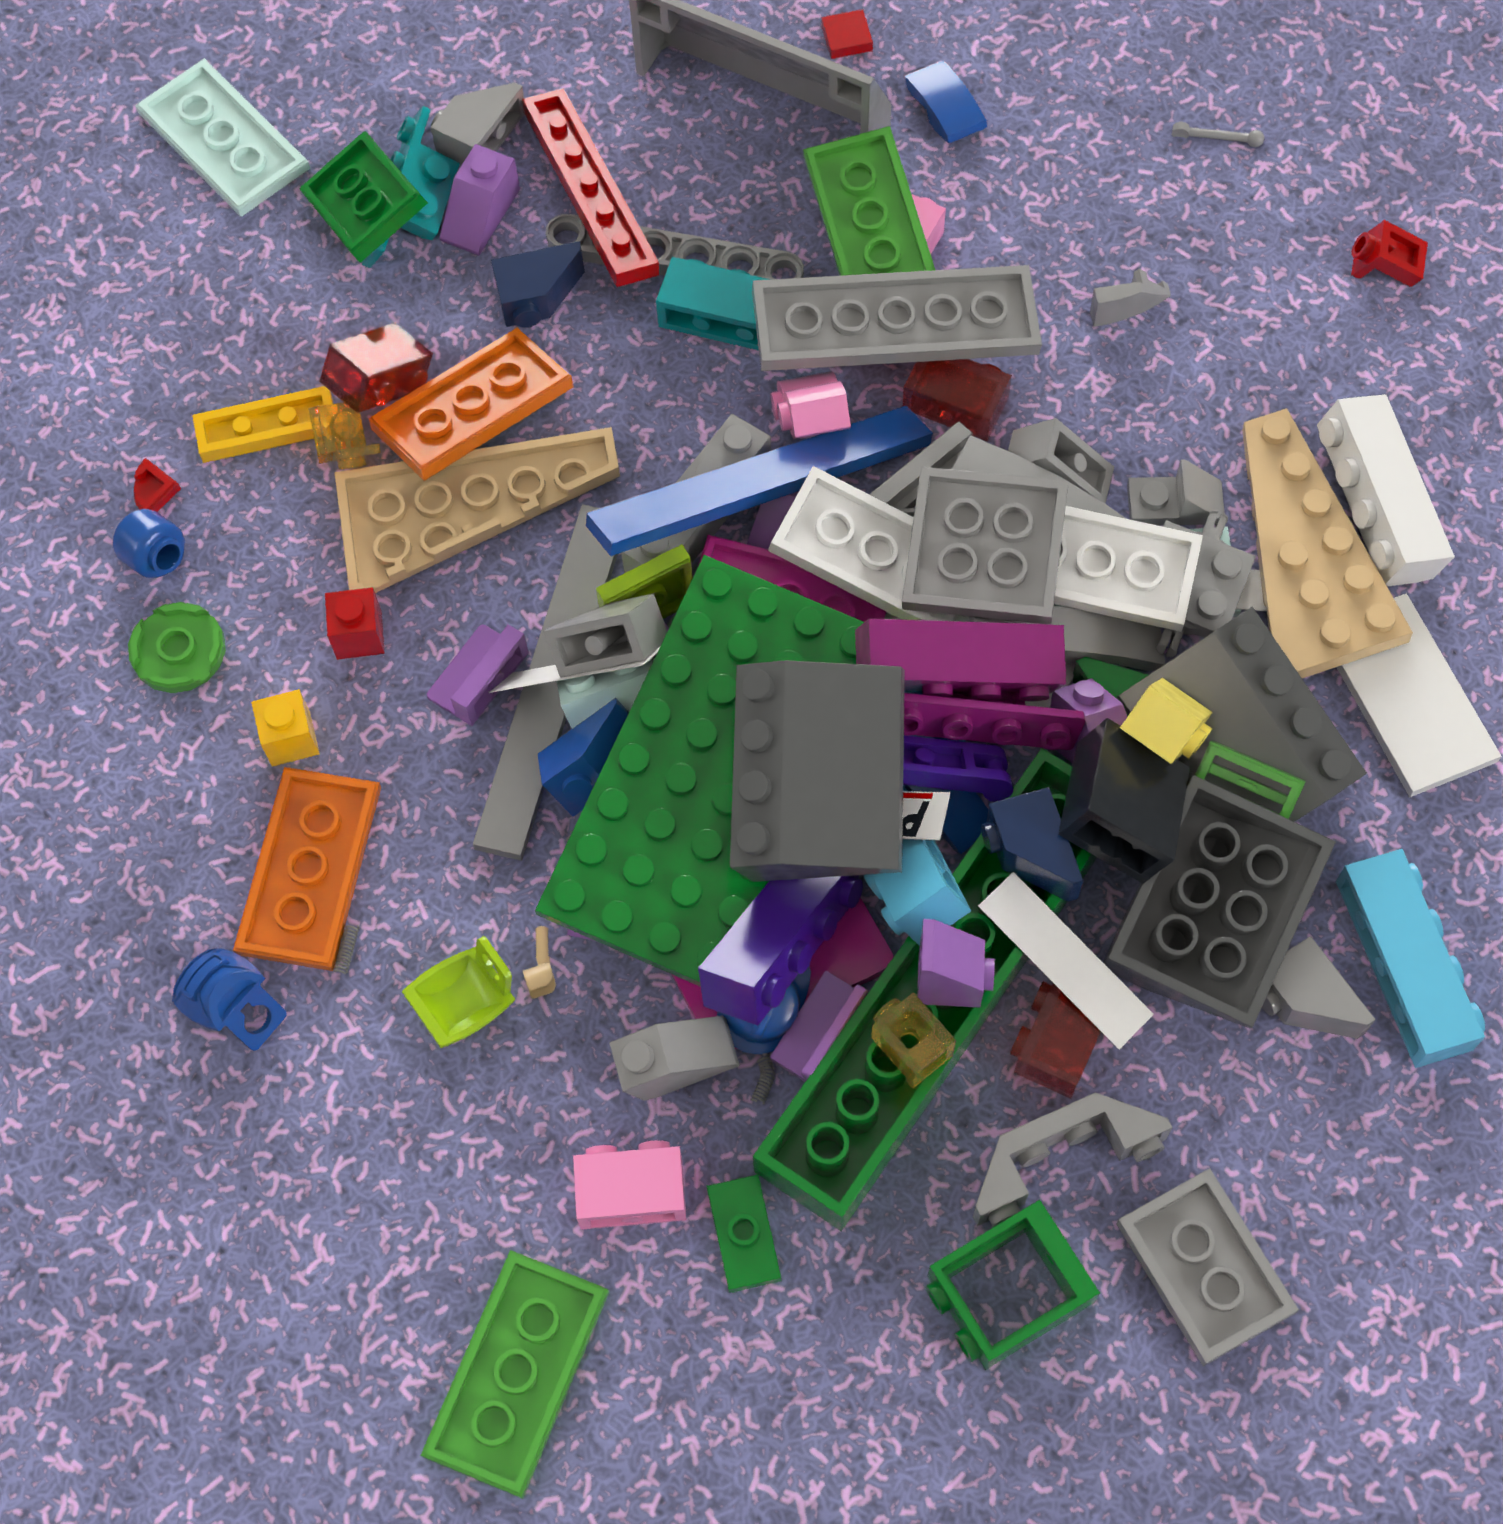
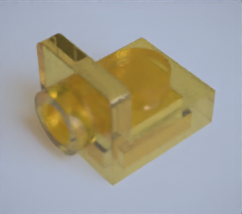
M358 401L308 408L319 464L337 461L339 470L366 466V456L381 453L379 444L366 445Z

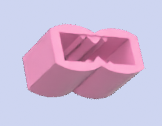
M833 371L778 381V391L770 394L775 420H779L782 431L790 430L793 439L851 428L846 392L841 381H837Z

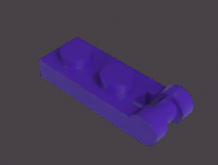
M904 735L903 785L983 793L984 797L992 802L1004 800L1012 795L1013 784L1011 776L1006 772L1008 761L1006 753L1001 747Z

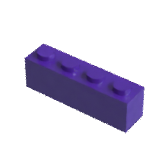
M859 875L769 881L698 967L703 1006L759 1026L769 1011L781 1004L786 989L796 976L803 974L807 970L813 954L823 941L831 939L838 922L847 910L854 908L858 904L863 890V882L859 879Z

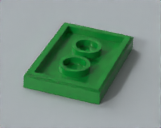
M366 131L356 137L300 188V191L360 263L428 204Z

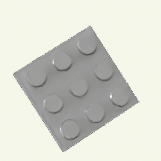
M921 467L902 597V609L1052 624L1068 480Z

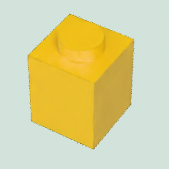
M300 689L251 702L260 744L272 767L320 754L311 714Z

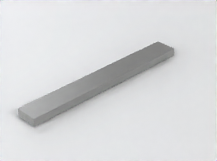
M583 504L581 506L529 670L555 665L543 631L599 608L596 588L610 581L618 555L610 556L586 527L587 513L600 508ZM557 681L525 686L522 689L473 841L474 850L520 861L523 860L545 789L541 782L537 754L561 737L567 719L561 707Z

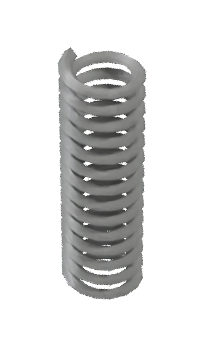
M345 925V932H343V939H341V946H339L341 949H339L338 959H336V966H334L335 969L333 970L335 973L337 971L343 974L348 973V966H350V959H352L351 956L354 952L355 939H357L358 929H360L358 925L357 928Z

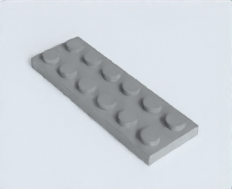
M1029 265L753 280L752 296L761 371L1039 355L1042 347Z

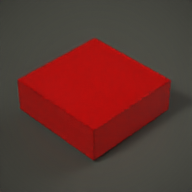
M863 9L821 17V27L831 59L873 51V40Z

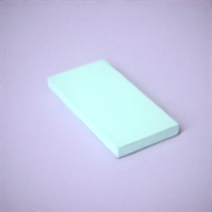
M205 58L135 105L137 112L240 217L310 169L308 160Z

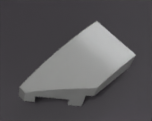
M1137 269L1133 273L1132 283L1094 288L1090 307L1093 327L1122 321L1155 307L1171 296L1168 283L1161 281L1156 284L1148 280L1145 271Z

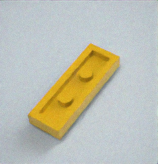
M329 385L192 415L198 451L203 463L340 433Z

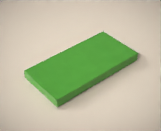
M890 126L803 149L804 160L839 276L935 270Z
M510 1250L420 1456L523 1499L606 1302L609 1289Z

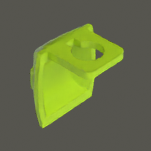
M485 936L477 939L476 947L462 951L434 965L402 990V994L440 1048L456 1043L479 1031L503 1013L515 1001L511 994L512 974Z

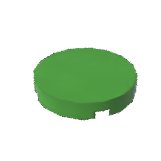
M185 602L165 604L152 610L154 614L145 621L141 619L137 623L128 642L129 661L140 680L154 690L168 693L190 691L207 682L220 668L226 652L225 636L216 619L201 606Z

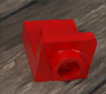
M1383 220L1370 231L1362 233L1356 239L1351 251V255L1354 257L1351 276L1361 279L1372 270L1377 269L1412 287L1423 279L1428 242Z

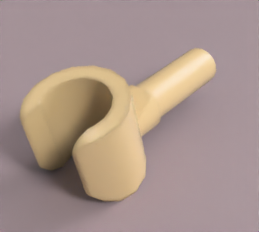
M545 926L536 928V961L538 966L523 970L532 999L550 994L556 987L548 954V928Z

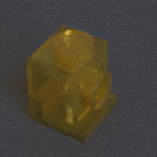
M914 992L902 1002L897 998L890 1000L873 1017L876 1023L872 1025L871 1038L906 1077L907 1083L912 1088L916 1087L954 1054L956 1039ZM911 1034L918 1039L919 1043L913 1048H906L899 1039L903 1035Z

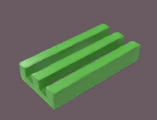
M1213 740L1210 741L1195 776L1205 780L1207 773L1213 774L1283 805L1281 812L1270 811L1289 819L1306 782ZM1217 755L1286 785L1291 790L1288 795L1213 763L1214 757Z

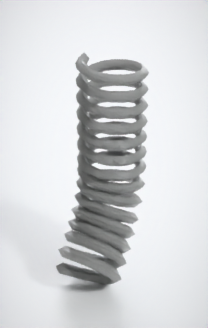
M768 1053L762 1054L767 1057L757 1060L761 1074L759 1082H757L758 1085H756L757 1088L753 1092L754 1095L750 1099L755 1102L759 1099L763 1102L762 1104H765L768 1097L767 1094H769L773 1084L772 1080L775 1079L774 1064H772L773 1061Z

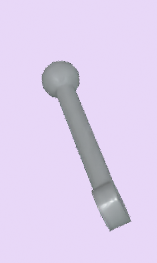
M1177 122L1172 126L1173 137L1188 138L1191 136L1248 142L1254 148L1261 146L1265 140L1264 134L1259 130H1253L1250 133L1201 129L1192 128L1186 122Z

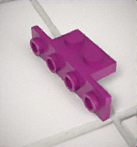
M953 692V696L950 698L904 693V735L989 742L1000 745L1040 747L1049 750H1071L1074 748L1085 724L1083 711L1028 706L1025 704V701L1019 700V693H1001V698L994 700L971 699V692Z

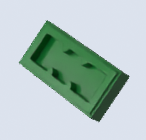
M759 1175L708 1185L707 1192L729 1293L781 1282V1273Z

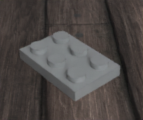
M1210 1168L1121 1217L1116 1223L1203 1367L1299 1311Z

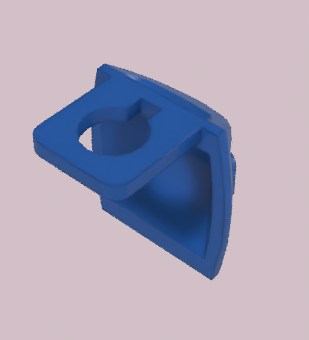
M222 948L206 950L194 958L182 971L173 989L172 1002L191 1021L219 1032L226 1026L243 1044L253 1051L260 1048L287 1015L285 1009L260 986L265 980L261 972L243 956ZM247 1003L253 1007L264 1005L267 1009L266 1021L258 1030L247 1031L245 1028V1015L241 1012V1009Z

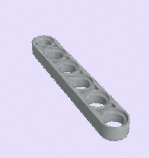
M561 214L549 221L546 226L548 247L562 245L554 238L561 231L571 230L579 235L574 242L580 241L583 261L604 265L578 215ZM640 226L649 245H658L665 250L664 254L657 258L660 275L666 274L671 257L685 259L689 254L702 253L709 258L705 264L728 269L732 262L744 260L752 265L751 270L747 272L750 275L774 279L772 273L776 269L789 268L796 273L795 278H804L802 260L796 254L787 251Z

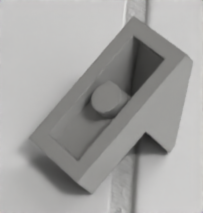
M1180 460L1176 477L1128 478L1127 493L1130 520L1153 525H1164L1166 520L1177 525H1205L1208 513L1212 510H1218L1219 513L1214 524L1216 525L1222 512L1225 513L1222 481L1187 460Z

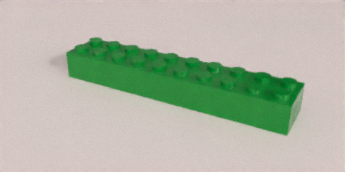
M1041 748L1014 786L1013 793L1009 798L1049 787L1059 816L1062 818L1072 766ZM982 833L953 872V876L971 912L951 926L985 940V958L994 959L995 962L993 991L984 990L980 1008L917 1004L920 946L908 936L844 1026L813 1074L808 1077L753 1155V1167L756 1174L840 1231L844 1229L1028 960L1023 951L978 907L1011 874L1002 869L997 853H988ZM1069 841L1081 876L1084 878L1097 857ZM1021 879L1057 916L1067 903L1066 900Z

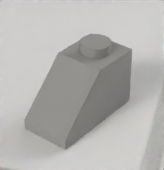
M514 82L454 96L444 110L437 112L430 128L435 150L461 165L475 144L497 151L524 116L522 85Z
M1057 418L1013 430L1008 448L1009 452L1068 480V482L1106 503L1114 466Z
M654 593L612 602L543 631L560 678L643 661L661 646L667 634Z
M1311 936L1286 952L1262 1006V1009L1268 1015L1273 1016L1277 1014L1285 1025L1355 1039L1366 1034L1376 1020Z
M724 1016L655 1024L609 1042L622 1091L643 1101L661 1097L740 1066L728 1023Z

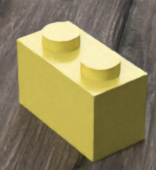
M1161 678L1149 685L1120 729L1172 764L1181 755L1189 759L1193 753L1197 752L1212 731V728L1205 724V722L1213 712L1164 678Z

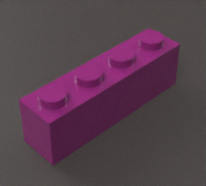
M869 618L855 630L856 664L902 667L905 670L904 691H922V695L949 698L953 696V692H971V699L994 700L1001 698V693H1019V700L1033 702L1049 699L1050 693L1066 685L1064 625Z

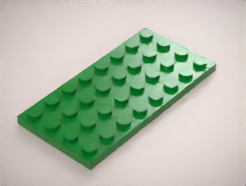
M704 555L535 909L536 915L701 987L698 967L769 882H753L730 868L737 665L783 660L856 664L855 630L864 622Z

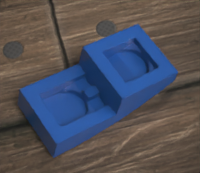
M943 60L905 76L907 89L927 110L929 123L948 144L987 128L986 118L975 99L957 74Z

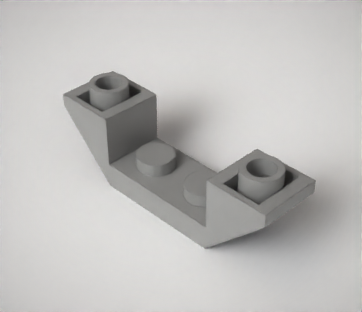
M1095 1092L1000 1135L973 1213L976 1225L979 1226L990 1221L992 1226L995 1227L1020 1212L1019 1207L1025 1205L1029 1193L1014 1165L1015 1162L1019 1161L1023 1168L1038 1163L1050 1155L1048 1147L1065 1139L1069 1146L1082 1143L1098 1132L1095 1127L1098 1124L1101 1125L1119 1161L1133 1155L1136 1162H1141L1164 1150L1165 1147L1162 1141H1165L1173 1128L1166 1117Z

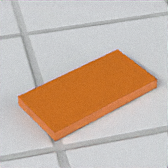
M515 328L371 416L368 420L371 430L425 481L572 389V376L519 328Z
M284 767L233 952L251 958L328 971L334 970L381 791L380 782Z

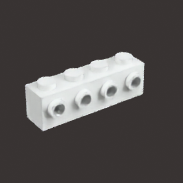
M1387 395L1338 399L1317 424L1320 440L1326 447L1335 469L1337 482L1342 487L1352 511L1353 521L1359 528L1372 561L1387 587L1433 579L1455 556Z

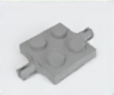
M1212 510L1208 513V518L1202 532H1194L1167 520L1163 527L1203 535L1182 632L1164 628L1159 644L1156 647V650L1163 654L1171 639L1166 653L1167 657L1176 656L1183 634L1199 635L1205 638L1232 620L1254 563L1255 555L1227 545L1220 540L1224 527L1228 522V516L1222 512L1216 527H1214L1219 513L1218 510Z

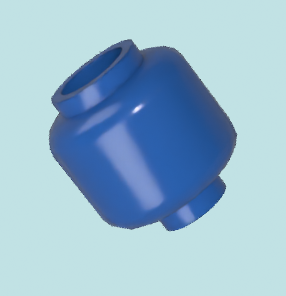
M144 508L135 510L125 516L118 524L113 535L114 552L119 560L141 576L153 579L165 576L175 570L182 561L185 548L183 533L180 528L158 512Z

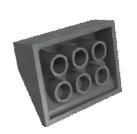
M1253 606L1116 697L1124 705L1125 711L1129 715L1149 685L1164 678L1213 713L1205 722V724L1212 728V731L1203 744L1189 759L1184 755L1177 759L1190 767L1188 781L1196 774L1210 741L1213 740L1306 781L1289 817V820L1293 822L1322 805L1367 774ZM1217 755L1214 757L1213 763L1288 795L1291 790L1286 785ZM1207 773L1205 781L1277 813H1280L1283 805L1213 774Z
M788 660L737 665L730 868L753 882L902 872L905 670L902 667Z
M1193 775L1187 783L1175 860L1144 884L1139 883L1103 963L1116 976L1143 989L1247 1028H1253L1336 841Z

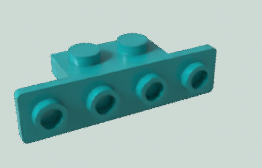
M422 106L413 118L406 116L402 122L396 138L402 144L399 152L395 151L390 160L428 202L424 208L401 228L423 239L433 240L438 233L451 193L453 180L460 163L421 144L431 109ZM389 238L362 261L363 266L371 268L384 253Z

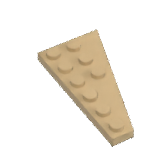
M1286 408L1244 422L1242 432L1247 477L1250 480L1251 509L1253 521H1255L1256 547L1269 631L1301 678L1409 643L1413 634L1410 626L1288 409Z
M612 427L475 449L425 481L404 461L334 472L349 590L373 587L375 593L620 477Z

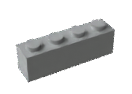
M731 414L677 482L771 451V436L736 415ZM729 516L622 552L624 573L683 544L690 555L692 564L704 549L707 536H714Z

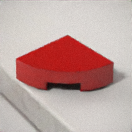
M146 458L140 463L135 472L134 499L138 509L144 508L158 512L181 490L178 482Z

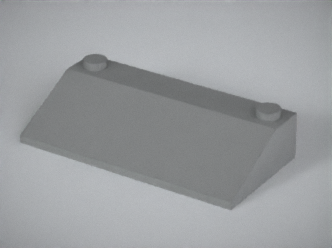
M629 0L636 74L645 76L661 50L671 46L860 123V134L887 126L891 128L892 104L873 77L681 0Z

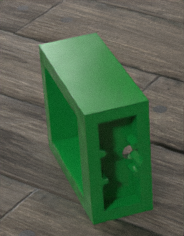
M1041 1200L1036 1201L930 1265L928 1278L931 1283L925 1286L927 1294L938 1312L943 1315L949 1311L959 1326L960 1330L954 1333V1336L970 1362L979 1359L985 1370L1094 1304L1100 1294ZM1025 1233L1067 1300L996 1344L991 1345L950 1278Z

